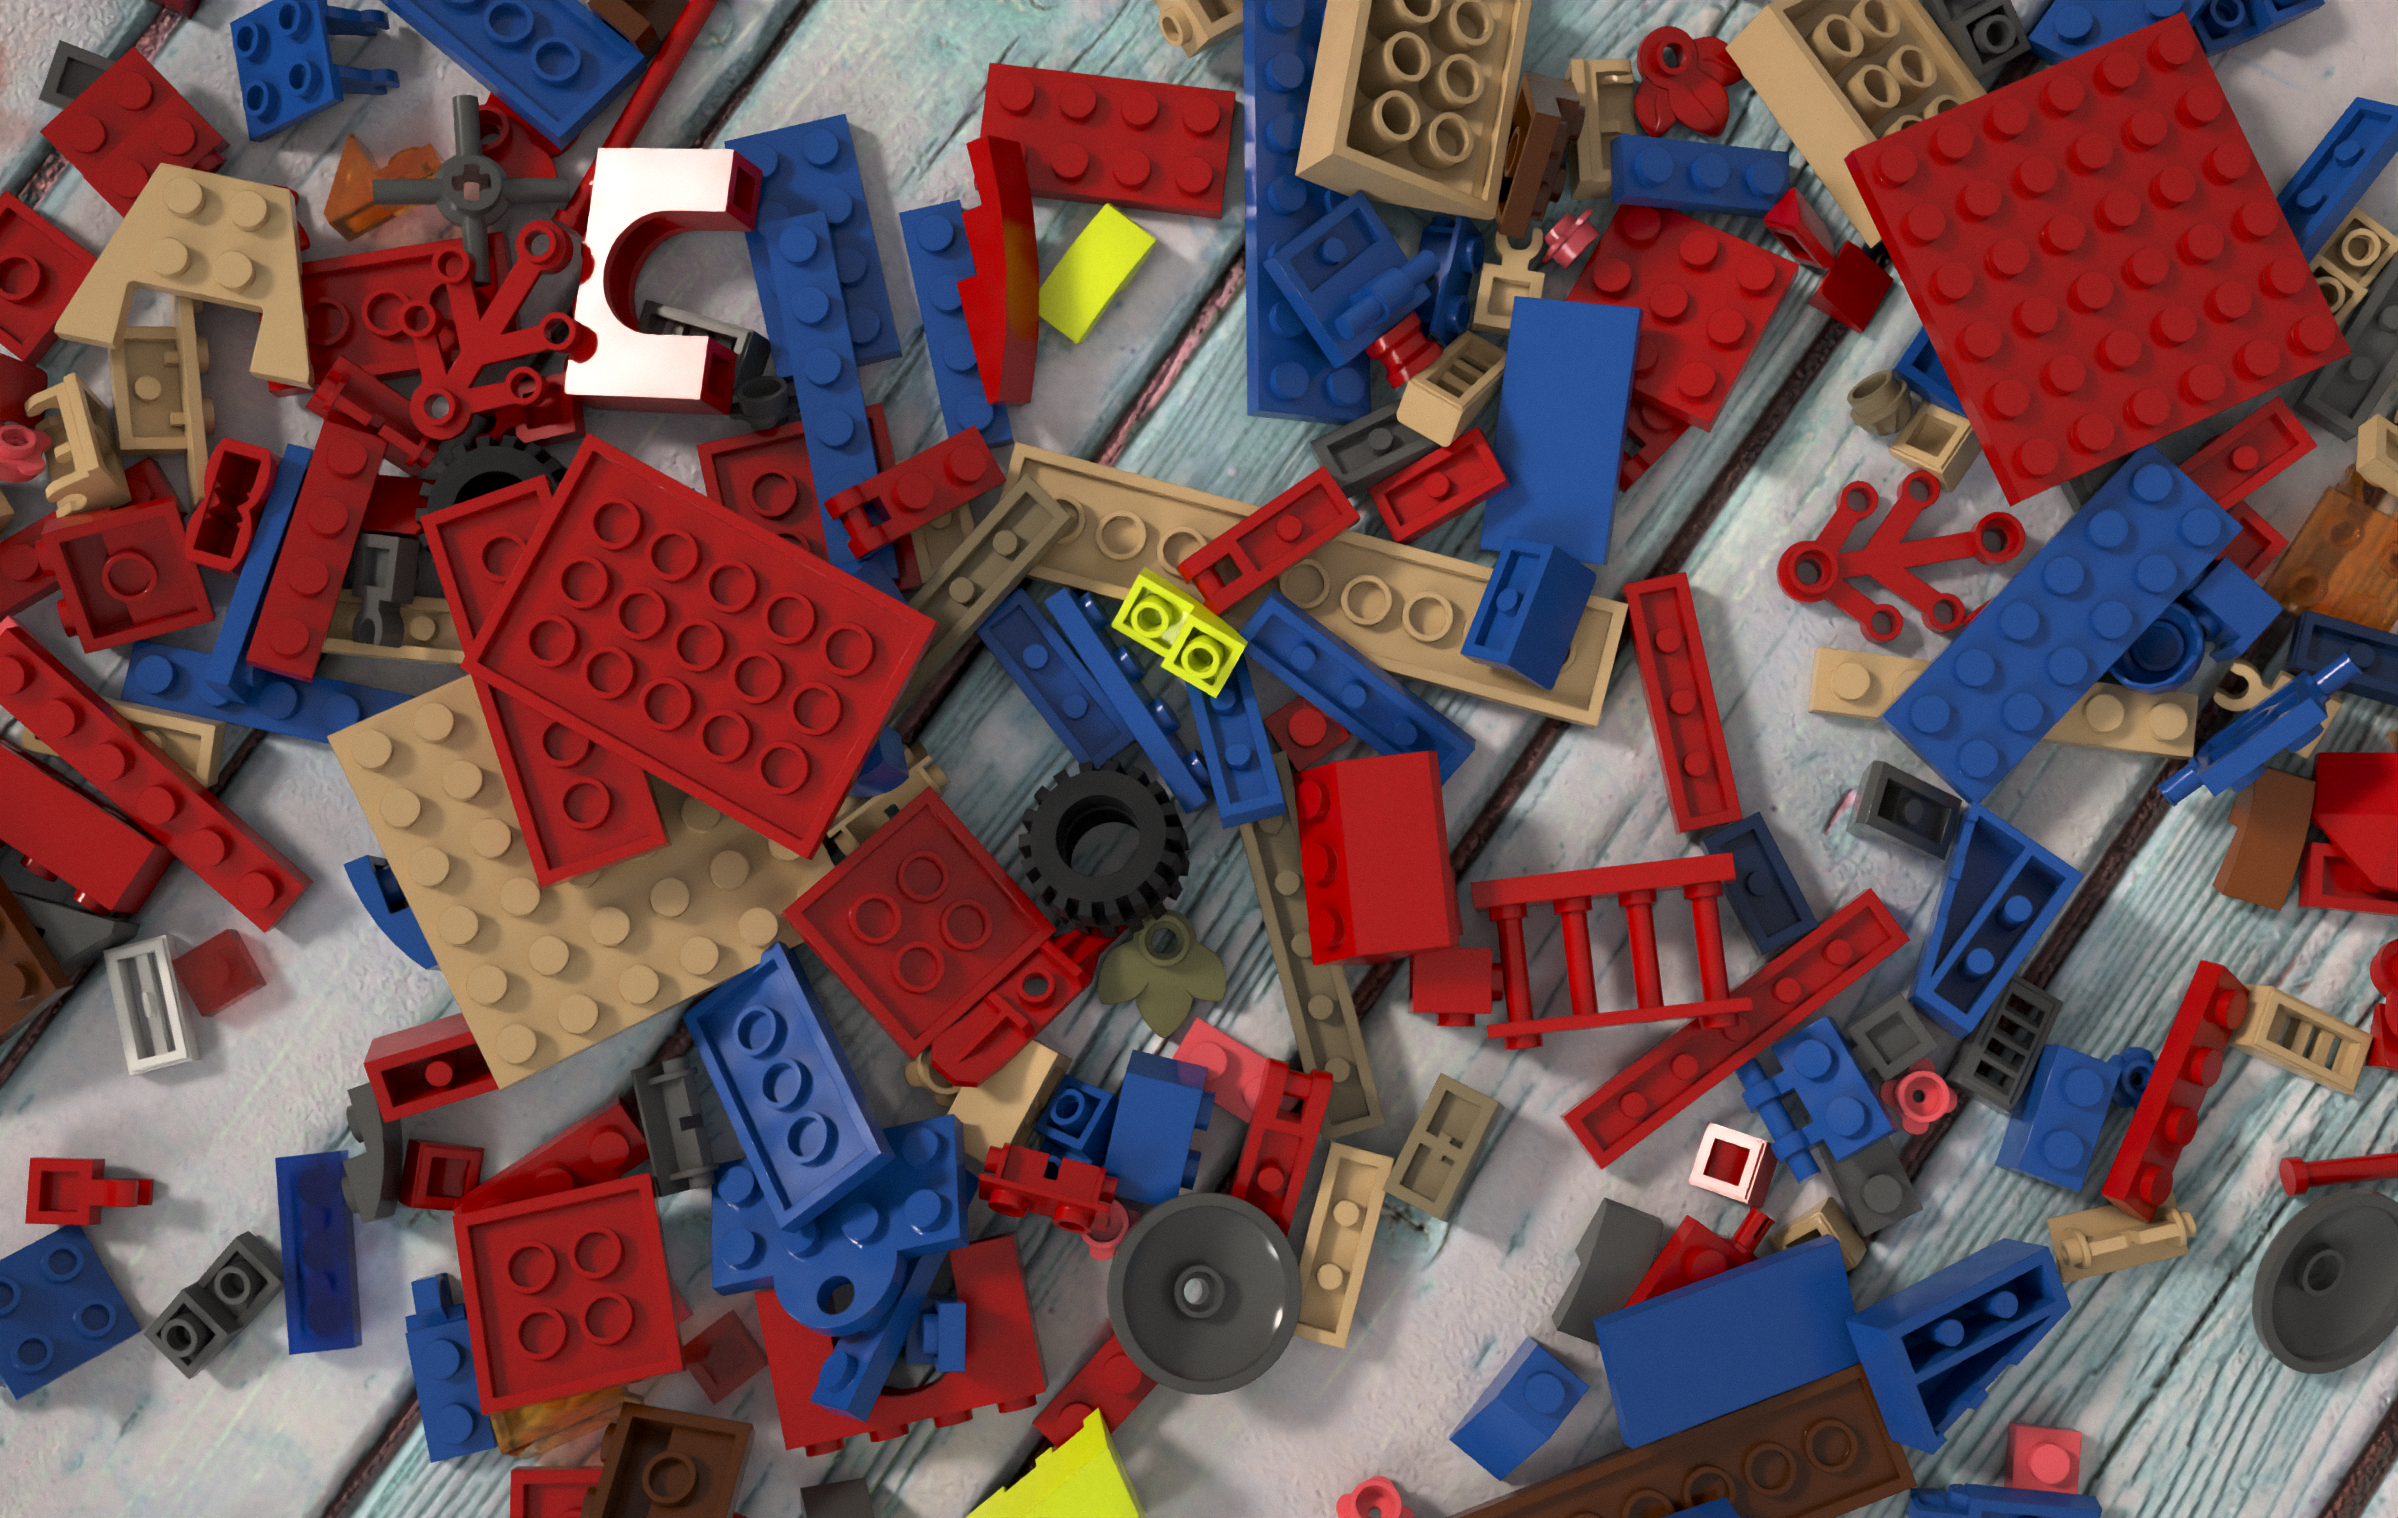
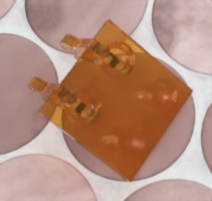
M2351 464L2345 470L2347 479L2343 485L2337 483L2335 488L2328 485L2262 589L2284 609L2300 615L2303 610H2309L2389 632L2398 619V511L2394 510L2390 516L2365 504L2362 490L2364 478L2360 473L2356 472V465Z

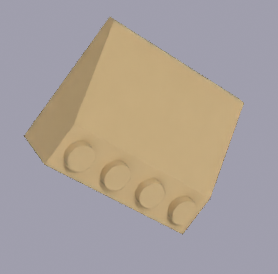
M1327 0L1295 176L1346 196H1351L1361 190L1365 197L1372 201L1488 221L1495 218L1532 0Z
M1775 0L1767 4L1725 48L1739 67L1744 78L1756 90L1776 118L1779 126L1791 138L1812 167L1817 178L1823 182L1849 218L1852 226L1861 234L1870 248L1883 242L1847 168L1844 158L1852 150L1987 94L1919 0Z

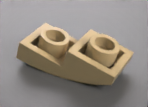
M2356 205L2308 264L2338 326L2369 291L2366 287L2398 251V237Z

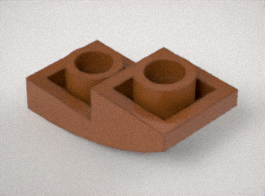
M2267 766L2266 772L2259 779L2239 791L2227 819L2237 827V830L2212 886L2222 895L2281 911L2305 844L2314 802L2315 781Z

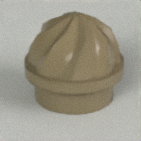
M1883 370L1876 372L1860 381L1849 392L1847 400L1852 407L1850 417L1857 426H1861L1871 434L1877 433L1879 436H1887L1897 433L1904 428L1913 410L1910 396L1911 390L1904 380H1896L1891 371Z

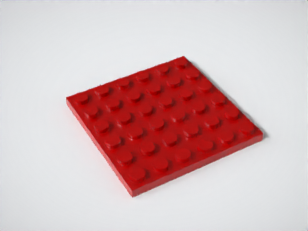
M2184 11L1852 150L1844 158L1847 168L2010 507L2352 353Z

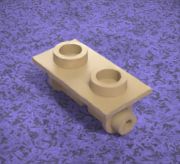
M920 741L910 748L903 745L909 778L904 783L881 795L871 797L848 795L827 835L830 838L839 830L842 831L833 840L846 857L891 819L885 810L894 803L899 810H902L928 786L939 797L944 795L941 789L950 783V780L936 762L926 769L924 768L933 759Z
M2171 1190L2167 1200L2158 1206L2151 1223L2126 1215L2113 1203L2046 1219L2063 1283L2189 1254L2186 1243L2187 1238L2196 1236L2194 1219L2189 1211L2178 1212L2173 1190Z

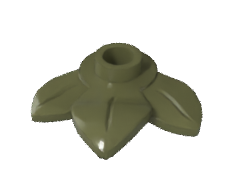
M1166 909L1167 913L1157 921L1151 913L1141 919L1144 929L1134 932L1132 941L1124 943L1108 953L1103 962L1098 980V994L1102 1004H1119L1136 999L1137 1008L1144 1021L1161 1038L1170 1036L1185 1021L1191 1009L1193 997L1204 1001H1222L1226 990V973L1217 953L1198 943L1195 929L1191 922L1181 913ZM1162 929L1171 930L1177 937L1176 948L1168 954L1157 952L1152 944L1153 936Z

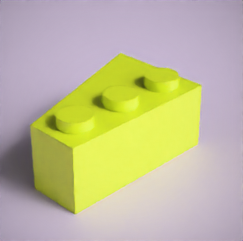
M1098 1407L1083 1420L1084 1427L1056 1451L1052 1447L1047 1449L1035 1459L1036 1467L1010 1489L1007 1490L1004 1486L1001 1487L965 1518H1147Z

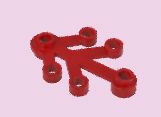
M535 220L521 229L516 240V251L519 258L482 317L473 281L477 269L474 257L468 251L456 245H445L435 252L432 258V270L438 279L446 283L461 349L449 372L438 336L443 327L441 311L427 301L413 299L402 306L398 315L399 325L403 332L413 337L422 378L421 385L414 391L410 401V415L416 428L425 436L441 441L452 440L468 430L475 414L517 404L532 408L539 406L545 401L549 391L547 379L540 372L525 366L517 367L510 371L505 382L473 387L485 366L551 350L561 354L570 353L579 346L582 339V330L579 323L574 318L561 312L547 314L538 326L506 333L542 274H558L570 264L574 251L573 243L568 233L561 227L547 220ZM546 234L550 241L549 248L544 254L535 256L531 249L532 242L537 236ZM455 255H460L463 260L462 270L457 275L449 277L446 272L447 261ZM426 309L429 313V323L423 330L416 331L413 326V317L418 311ZM560 322H566L569 327L567 339L560 344H554L551 339L552 328ZM532 376L536 384L535 391L530 397L521 398L518 394V384L524 377ZM445 396L449 403V410L444 417L436 419L432 414V405L437 398Z
M1915 471L1899 483L1897 488L1898 500L1863 550L1837 554L1855 524L1869 517L1878 506V494L1874 487L1864 481H1855L1848 484L1838 493L1836 497V511L1816 540L1795 543L1781 555L1777 564L1776 575L1780 588L1790 599L1803 604H1814L1822 600L1828 601L1860 623L1862 635L1871 643L1884 644L1896 638L1903 627L1902 615L1892 605H1876L1844 579L1861 576L1870 577L1921 612L1922 621L1927 629L1934 633L1944 634L1957 628L1963 622L1965 608L1962 601L1953 594H1941L1906 569L1975 557L1984 565L1999 566L2012 560L2022 551L2025 544V531L2020 521L2013 515L2005 512H1994L1977 521L1969 532L1900 543L1920 512L1935 503L1940 494V485L1934 475L1927 471ZM1912 481H1918L1925 485L1928 491L1926 501H1917L1911 497L1909 485ZM1849 492H1859L1865 497L1867 502L1865 511L1857 512L1849 507L1847 503ZM1985 532H1994L2000 537L2001 549L1999 552H1992L1985 547L1983 543ZM1800 563H1809L1815 567L1817 571L1815 583L1807 584L1799 578L1797 569ZM1936 603H1944L1950 607L1953 614L1950 624L1940 623L1935 618L1933 610ZM1881 613L1889 618L1891 630L1887 635L1879 634L1873 629L1871 621L1874 614Z

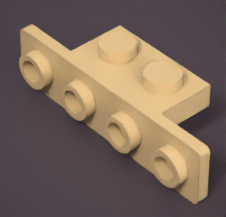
M169 294L172 326H126L120 351L108 348L117 456L184 455L190 515H193L196 508L206 499L204 475L209 461L206 435H214L215 432L213 400L211 397H202L200 374H208L209 348L206 336H196L194 314L202 313L203 301Z

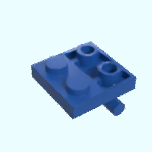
M1361 190L1346 198L1262 263L1335 369L1351 361L1428 299L1432 294L1424 282L1440 269V262L1437 256L1427 249L1422 250L1409 261Z

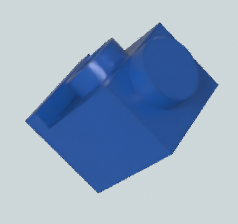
M2227 556L2209 564L2174 600V602L2180 603L2190 610L2193 616L2198 618L2204 632V641H2212L2216 645L2209 656L2217 663L2242 655L2284 609Z

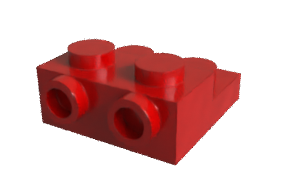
M134 46L39 131L123 218H125L160 163L216 174L227 161L221 153L230 146V143Z
M176 495L113 510L112 506L109 505L45 521L41 533L43 539L35 541L37 557L46 578L57 576L65 598L57 601V609L62 626L69 638L79 636L85 654L215 621L216 612L201 568L187 561L185 557L184 540L187 527Z

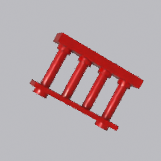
M1733 852L1471 882L1474 910L1477 913L1489 912L1490 922H1496L1500 959L1503 966V985L1508 1023L1487 1025L1488 1038H1503L1505 1050L1543 1047L1542 1034L1689 1018H1699L1700 1030L1740 1026L1739 1013L1751 1012L1753 1010L1751 997L1730 999L1717 897L1723 896L1722 885L1734 884L1736 880ZM1683 889L1684 900H1691L1704 1002L1664 1006L1652 904L1658 903L1657 892ZM1618 897L1619 908H1626L1638 1009L1599 1013L1587 912L1593 910V899ZM1553 904L1554 915H1561L1573 1016L1534 1020L1522 919L1528 918L1527 907Z

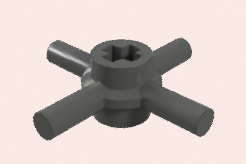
M457 95L452 98L456 155L446 160L439 167L434 179H372L374 205H436L446 220L462 230L463 249L468 251L476 261L477 269L473 278L475 287H487L491 285L487 227L494 225L504 216L509 204L569 203L568 178H508L498 163L482 155L478 97L473 95ZM464 183H479V200L469 201L464 199Z

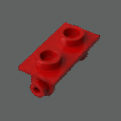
M340 355L305 406L324 420L386 439L388 441V448L384 459L413 478H417L423 468H427L437 454L438 447L442 442L441 440L425 436L416 428L410 415L411 400L343 355Z
M1007 1142L1004 1143L1003 1148L990 1146L984 1171L993 1173L995 1176L980 1173L978 1179L979 1199L989 1201L988 1207L1011 1217H1025L1027 1211L1053 1218L1052 1223L1055 1226L1078 1234H1088L1092 1228L1106 1232L1110 1206L1099 1204V1202L1113 1203L1119 1179L1106 1175L1108 1168L1062 1158L1057 1179L1052 1180L1044 1178L1050 1154Z

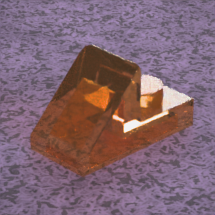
M351 132L343 149L324 209V215L328 223L350 242L419 206L374 205L372 179H434L437 170L445 160L429 143L422 148L409 147L399 151L390 158L387 166L380 169L369 148L354 132Z

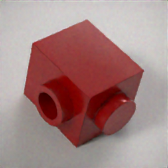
M1447 948L1409 957L1408 1013H1437L1436 1026L1475 1027V1014H1492V1001H1502L1503 966L1501 963L1492 962V948Z

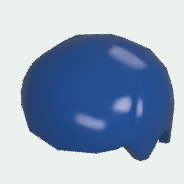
M2173 601L2118 658L2108 671L2128 690L2148 695L2178 690L2192 680L2200 668L2204 657V632L2198 618L2193 616L2186 607Z

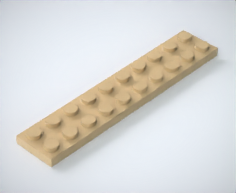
M1018 442L1014 446L1006 475L1007 481L1004 482L999 500L1000 502L1018 481L1027 474L1077 520L1025 578L1062 588H1073L1084 594L1089 591L1095 597L1122 604L1144 567L1168 580L1203 604L1206 600L1194 583L1189 585L1185 583L1176 570L1177 566L1261 508L1260 506ZM1347 530L1245 599L1235 609L1221 617V619L1238 632L1274 588L1389 675L1595 729L1600 719L1629 604L1590 594L1553 689L1538 688L1513 671L1474 663L1460 654L1494 568ZM1229 557L1214 568L1226 585L1241 576Z

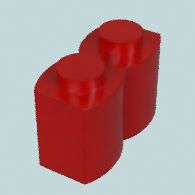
M226 437L216 446L209 458L204 475L206 499L196 508L186 529L184 551L187 561L215 574L239 580L268 497L275 485L282 457L269 449Z

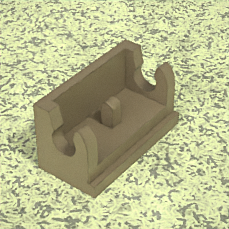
M1440 1073L1382 1190L1441 1221L1448 1222L1505 1107L1500 1102Z

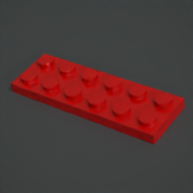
M545 474L420 517L464 655L467 654L555 493L551 480ZM471 674L541 888L548 889L672 845L648 771Z

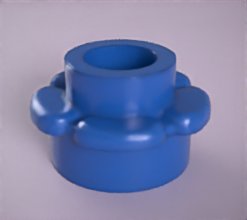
M2129 1047L2125 1049L2123 1054H2115L2107 1061L2122 1067L2111 1101L2121 1108L2133 1106L2134 1109H2137L2157 1061L2153 1059L2151 1051L2141 1047ZM2134 1073H2138L2141 1076L2139 1085H2134L2131 1082V1076Z

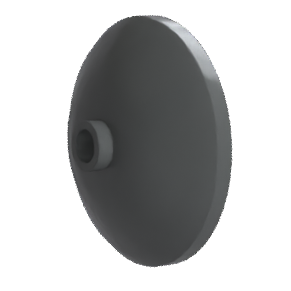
M2369 1189L2343 1190L2309 1204L2295 1214L2278 1231L2259 1264L2252 1297L2253 1323L2257 1336L2264 1348L2274 1358L2287 1367L2302 1373L2323 1374L2334 1372L2366 1357L2393 1332L2398 1325V1202L2380 1192Z
M1191 1193L1177 1196L1158 1204L1140 1217L1126 1233L1117 1248L1111 1264L1107 1285V1304L1111 1325L1120 1346L1128 1358L1140 1371L1159 1384L1176 1391L1197 1395H1214L1239 1389L1253 1382L1269 1370L1285 1351L1294 1334L1302 1301V1283L1297 1259L1289 1241L1278 1225L1263 1211L1249 1202L1219 1193ZM1196 1278L1202 1285V1295L1196 1302L1190 1303L1185 1298L1184 1288L1189 1280Z

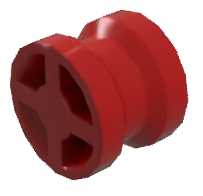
M1415 310L1364 349L1370 359L1380 360L1387 370L1386 381L1392 389H1396L1410 380L1444 352L1437 341L1428 340L1420 330L1422 320Z

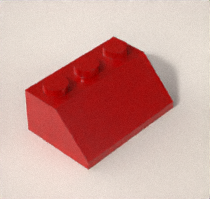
M1421 751L1335 761L1293 774L1313 966L1373 965L1460 946L1437 751Z

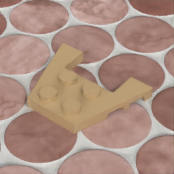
M160 163L56 322L54 332L64 340L120 351L135 290L139 288L260 312L263 315L249 372L258 379L313 390L315 378L313 365L310 362L307 335L309 324L304 308L301 281L303 270L295 197L286 188Z

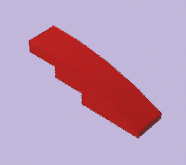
M985 135L966 143L982 205L961 213L977 274L956 283L987 404L1021 407L1031 403L1038 346L1039 265L1033 204L1020 142Z

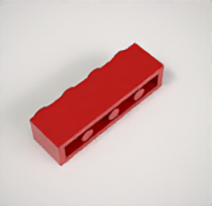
M0 734V848H3L5 843L23 853L24 856L20 864L37 876L51 882H55L60 877L77 888L73 898L97 914L108 916L111 911L137 914L175 858V855L132 818Z

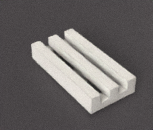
M163 935L103 950L129 1075H141L153 1070L173 1067L180 1063L200 1060L174 935ZM152 952H155L176 1048L175 1051L172 1050ZM135 957L142 990L141 998L145 1016L148 1018L156 1055L152 1057H147L127 959Z

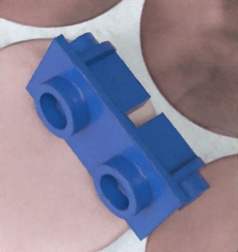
M1457 215L1456 222L1443 216L1432 217L1431 225L1423 228L1417 253L1419 254L1424 249L1430 250L1437 256L1440 262V269L1432 275L1434 276L1432 284L1424 283L1432 295L1414 310L1422 320L1420 330L1428 339L1429 334H1431L1444 349L1457 338L1458 333H1463L1467 327L1470 315V302L1467 295L1472 275L1480 271L1485 252L1482 234L1468 217Z

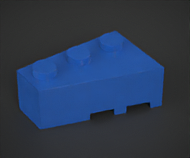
M1972 800L1962 812L1906 998L1908 1004L1959 1041L1969 1035L2085 875L1975 800Z
M2003 1238L1845 1319V1323L1891 1441L1934 1455L1947 1441L1943 1434L1967 1408L1976 1410L1989 1396L1985 1389L2009 1364L2017 1366L2072 1307L2048 1246Z

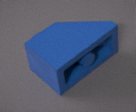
M1527 1336L1453 1430L1448 1439L1496 1479L1501 1481L1550 1439L1590 1386L1531 1337Z

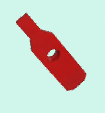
M1126 924L1118 926L1117 937H1104L1099 928L1094 927L1091 935L1074 929L1070 933L1046 939L999 984L990 990L964 1017L932 1040L931 1065L954 1086L974 1088L980 1086L1008 1064L1092 983L1100 954L1128 926ZM1032 979H1043L1048 983L1047 990L1039 996H1031L1023 988Z

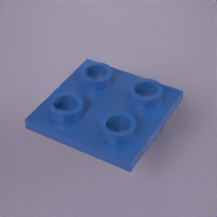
M272 0L230 23L250 141L260 143L343 102V94L385 95L387 94L386 86L392 88L400 87L398 73L394 70L383 68L367 70L336 65L332 61L328 35L376 36V27L384 30L390 29L388 15L384 11L373 9L358 11L329 6L327 0Z
M66 1225L0 1260V1387H7L15 1402L142 1331L80 1225Z

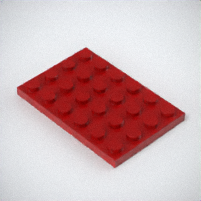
M587 433L459 668L805 859L813 860L941 624L594 435Z

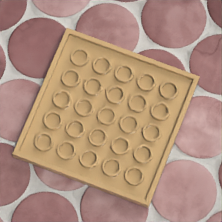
M471 674L327 736L500 1092L729 981L759 964L762 953L777 941L785 943L789 949H795L806 944L781 914L835 867L823 842L813 860L805 859L648 772L672 845L548 889L541 888Z

